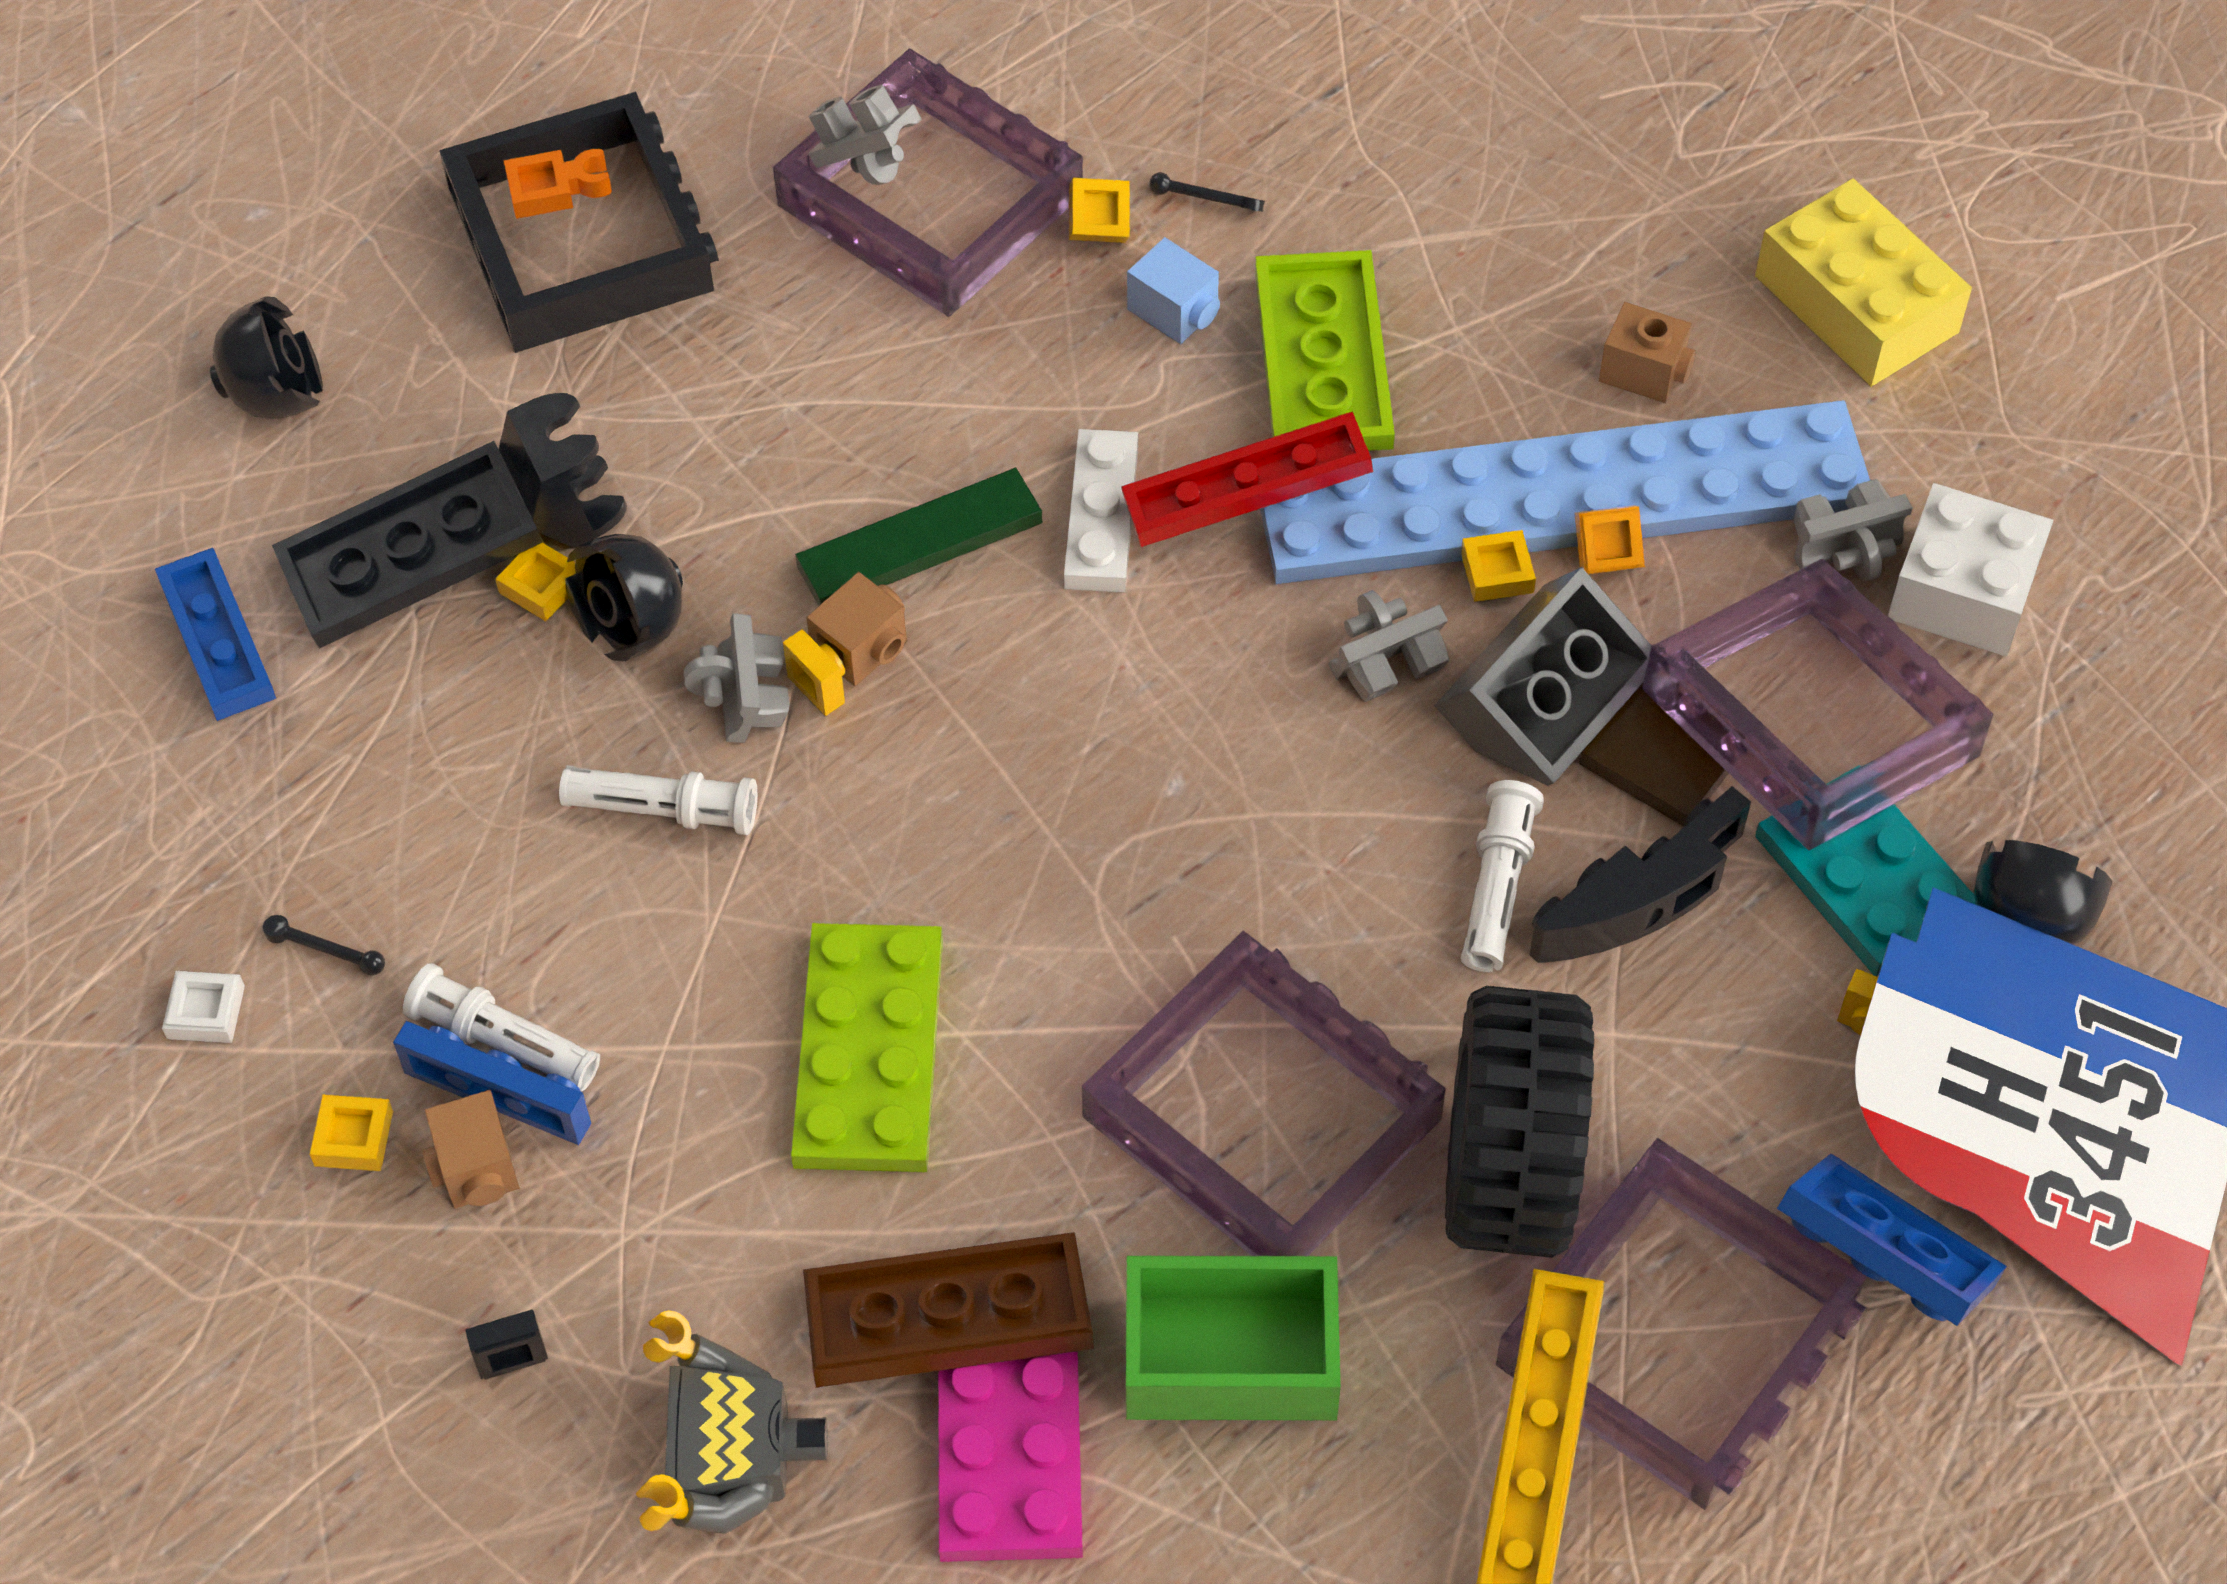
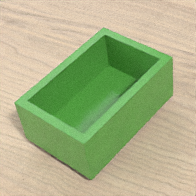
M1127 1256L1126 1420L1337 1421L1341 1389L1337 1256Z

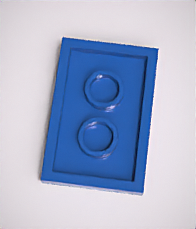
M1832 1153L1790 1185L1777 1207L1779 1211L1792 1218V1225L1802 1235L1816 1242H1829L1850 1256L1853 1266L1865 1276L1880 1282H1890L1910 1295L1912 1304L1923 1314L1939 1321L1948 1320L1956 1326L1994 1289L2007 1267Z

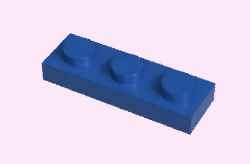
M212 547L155 568L163 592L216 720L219 721L277 699L214 548Z
M406 1021L393 1041L404 1074L462 1098L491 1090L499 1113L576 1145L581 1143L591 1125L583 1093L576 1084L563 1076L551 1073L543 1077L524 1069L510 1055L499 1050H489L485 1053L467 1046L456 1034L440 1026H431L428 1030Z

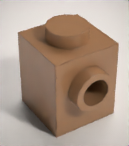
M1624 302L1604 344L1598 382L1666 403L1675 381L1682 384L1686 383L1695 360L1696 350L1688 348L1692 323Z
M858 572L806 617L808 633L819 646L825 643L837 653L845 668V675L842 677L852 685L857 686L880 664L886 665L892 662L903 649L907 641L904 617L905 607L899 596L891 588L884 584L877 586Z
M491 1090L424 1109L434 1146L422 1149L425 1164L433 1188L446 1185L454 1209L465 1205H488L502 1198L505 1193L520 1189Z

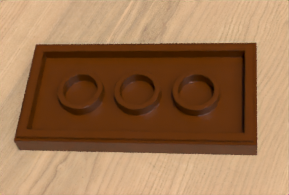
M1075 1232L803 1269L815 1388L1094 1349L1093 1331Z

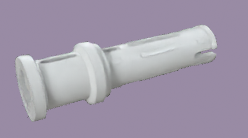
M567 765L566 769L562 772L559 787V798L562 806H579L626 813L674 817L678 824L683 825L687 829H696L699 824L733 827L738 835L750 834L756 816L758 797L756 780L753 778L744 777L740 783L704 779L701 772L693 771L689 774H684L680 780L576 768L575 766Z
M1514 780L1496 781L1488 787L1486 802L1490 806L1487 825L1486 829L1480 831L1476 841L1479 856L1482 858L1481 870L1473 899L1468 933L1461 953V961L1465 966L1480 972H1493V968L1498 971L1503 966L1505 943L1514 908L1519 873H1521L1522 866L1526 865L1533 856L1535 846L1530 838L1534 816L1541 812L1544 803L1543 794L1537 788Z
M433 963L421 968L405 995L403 1014L407 1018L416 1021L423 1017L453 1032L464 1044H472L475 1041H479L545 1074L552 1073L563 1076L576 1084L581 1092L589 1086L599 1067L600 1054L588 1051L546 1030L540 1025L534 1024L495 1005V999L491 996L489 990L480 986L471 990L445 977L442 968ZM443 998L452 1002L454 1008L451 1009L441 1004L440 1000ZM490 1021L494 1024L493 1028L488 1027ZM518 1034L554 1053L553 1057H549L516 1041L513 1038L514 1035Z

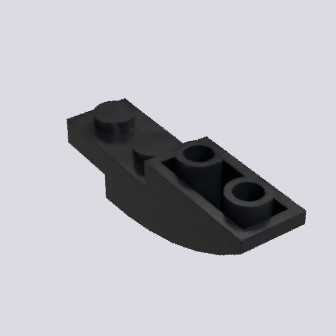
M1731 786L1714 802L1709 798L1701 801L1686 818L1683 829L1670 840L1666 836L1657 839L1647 849L1642 858L1638 857L1627 846H1624L1607 861L1599 858L1592 862L1581 874L1575 889L1562 900L1558 896L1552 897L1535 914L1532 920L1534 931L1529 955L1538 963L1571 960L1601 953L1636 941L1659 930L1697 907L1719 889L1727 855L1723 852L1743 836L1751 801Z

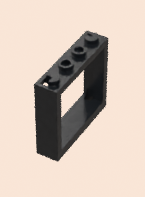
M636 91L439 150L448 190L515 353L714 291L710 263L719 261L715 244L708 231L699 233L696 225L701 222L695 199L690 190L681 193L678 184H682V176L676 157L672 150L663 153L660 145L664 144V137L658 117L654 111L645 113ZM635 142L681 248L524 296L480 188L508 180L504 160L561 150L563 161L567 162L574 160L577 155L586 150L601 149L604 151Z

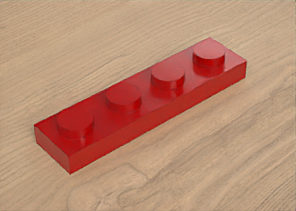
M1352 411L1121 486L1140 546L1144 547L1374 471L1370 453Z

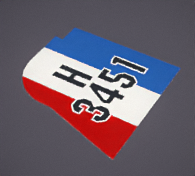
M1933 887L1917 942L1891 933L1857 1048L1855 1061L1857 1096L1863 1117L1872 1136L1888 1159L1916 1185L1948 1203L1976 1214L2175 1364L2182 1366L2227 1182V1008Z

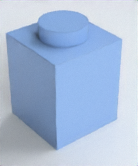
M1164 237L1127 271V309L1179 344H1182L1197 329L1206 328L1217 315L1220 307L1218 299L1219 272Z

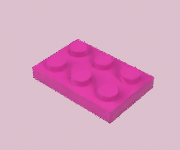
M1078 1351L938 1371L940 1562L1083 1558Z

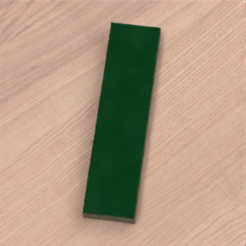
M1015 467L795 554L796 564L816 603L820 606L858 572L877 586L880 584L889 585L1042 524V510Z

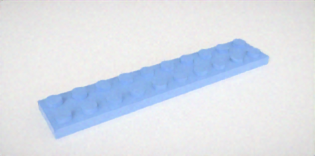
M1843 400L1373 458L1374 472L1261 508L1260 511L1275 583L1282 584L1463 561L1461 556L1462 538L1523 530L1528 552L1577 547L1574 512L1631 505L1639 506L1642 538L1792 520L1796 505L1801 499L1819 494L1827 498L1834 513L1848 509L1845 504L1848 491L1857 484L1870 481L1846 402Z

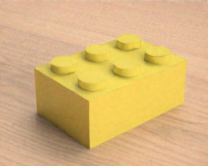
M1854 178L1766 229L1755 274L1757 279L1871 387L1958 334L1972 287Z

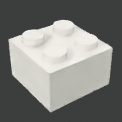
M1933 483L1900 572L1887 619L2007 657L2053 519Z

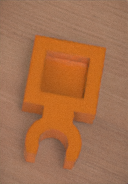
M601 149L586 150L577 155L574 160L567 162L563 161L561 150L504 160L516 219L574 208L571 195L582 194L590 198H600L612 193L608 172H603L607 171L604 152Z

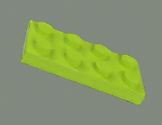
M1372 251L1255 256V278L1272 437L1353 411L1368 451L1393 450L1395 432Z
M812 923L791 1152L793 1169L927 1172L943 948L942 926Z

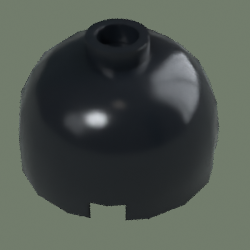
M265 296L246 304L233 312L217 331L213 344L214 365L210 367V377L217 392L225 399L230 397L235 405L243 411L258 418L281 419L297 415L318 406L320 401L312 398L311 392L316 394L322 392L323 381L319 363L304 330L293 335L291 329L283 320L292 316L293 313L276 297Z
M612 534L581 544L569 553L567 562L576 560L575 574L565 578L566 591L573 614L583 633L591 643L600 634L615 649L604 654L611 660L626 662L646 653L669 637L676 627L681 614L683 579L677 564L667 557L660 548L642 536Z
M2006 840L2002 852H1996L1993 841L1985 844L1978 866L1974 897L1976 905L2074 945L2081 942L2095 928L2105 907L2113 881L2105 871L2098 867L2095 869L2093 879L2084 873L2076 871L2080 858L2067 852L2018 840Z

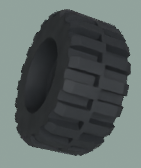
M1488 985L1470 993L1463 1019L1455 1074L1445 1192V1229L1447 1238L1460 1248L1553 1258L1567 1251L1569 1243L1572 1242L1574 1224L1577 1223L1580 1195L1584 1182V1168L1589 1142V1122L1592 1109V1081L1594 1078L1593 1012H1591V1006L1575 994Z

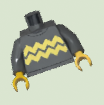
M668 1310L661 1312L648 1322L652 1328L660 1329L667 1335L669 1344L658 1338L650 1339L643 1344L645 1357L652 1362H663L675 1355L678 1357L677 1360L680 1366H670L665 1475H654L636 1492L637 1497L653 1499L659 1505L649 1507L639 1517L644 1529L649 1531L659 1530L672 1518L674 1524L679 1527L721 1534L729 1533L765 1511L770 1503L785 1498L787 1461L827 1460V1418H788V1404L783 1382L772 1378L768 1371L733 1351L698 1334L691 1335L688 1321L676 1311Z

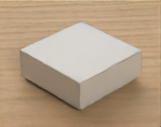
M175 971L162 1026L166 1038L171 1040L232 1043L245 987L241 976L237 974Z

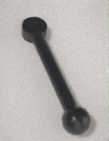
M1163 172L1153 174L1149 180L1151 191L1157 195H1163L1170 191L1263 212L1265 204L1263 200L1173 181Z
M272 915L263 923L264 934L268 941L272 943H281L285 940L296 942L360 965L361 970L367 975L374 976L380 974L385 967V958L380 952L370 950L363 953L292 928L287 919L282 915Z

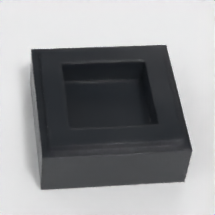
M533 1309L465 1329L470 1352L481 1379L484 1378L486 1380L545 1362L548 1359L544 1340Z

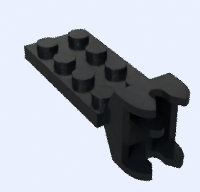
M552 393L534 398L508 410L499 449L495 441L489 442L273 544L274 552L309 632L319 649L543 543L544 541L540 534L576 548L605 534L616 526L627 510V504L623 496L601 495L590 501H580L578 499L580 493L597 484L608 469L604 458L597 455L599 443L596 436L573 434L559 441L549 439L551 433L555 429L568 424L580 408L576 397L568 393Z

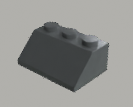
M1581 567L1544 584L1434 706L1476 752L1549 786L1557 781L1661 663L1663 658Z

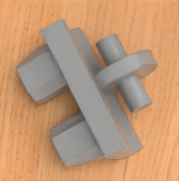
M883 84L868 88L849 102L858 119L856 121L842 97L825 101L809 115V119L821 139V142L808 153L816 168L851 159L852 170L855 173H860L867 182L873 185L885 184L894 179L898 171V162H901L904 157L902 148L899 145H895L898 140V134L902 128L916 125L922 120L914 104L897 109Z
M1877 479L1857 484L1849 490L1845 503L1848 509L1834 513L1827 498L1820 494L1801 499L1797 503L1793 521L1799 540L1794 558L1801 572L1833 563L1837 571L1853 567L1854 572L1863 582L1879 578L1882 570L1881 559L1896 555V546L1901 545L1904 540V519L1907 515H1911L1913 509L1906 494L1890 497Z
M1371 590L1358 596L1357 606L1359 615L1344 621L1346 632L1351 638L1367 632L1368 635L1339 648V657L1331 660L1329 666L1336 680L1348 676L1351 684L1363 701H1370L1391 691L1398 684L1387 658L1402 652L1415 679L1423 678L1444 668L1449 662V656L1440 630L1448 620L1439 604L1393 624V620L1407 615L1404 601L1401 598H1397L1385 604L1382 598L1375 591Z
M732 614L730 619L731 636L722 641L718 648L713 645H706L700 649V657L689 662L684 668V685L693 694L704 696V703L709 707H716L723 703L726 742L745 743L752 727H781L788 714L790 705L788 688L781 685L758 684L757 676H778L784 657L782 637L753 633L751 615Z

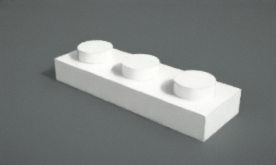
M1078 429L1064 571L1065 589L1126 592L1132 520L1121 486L1135 482L1138 432Z

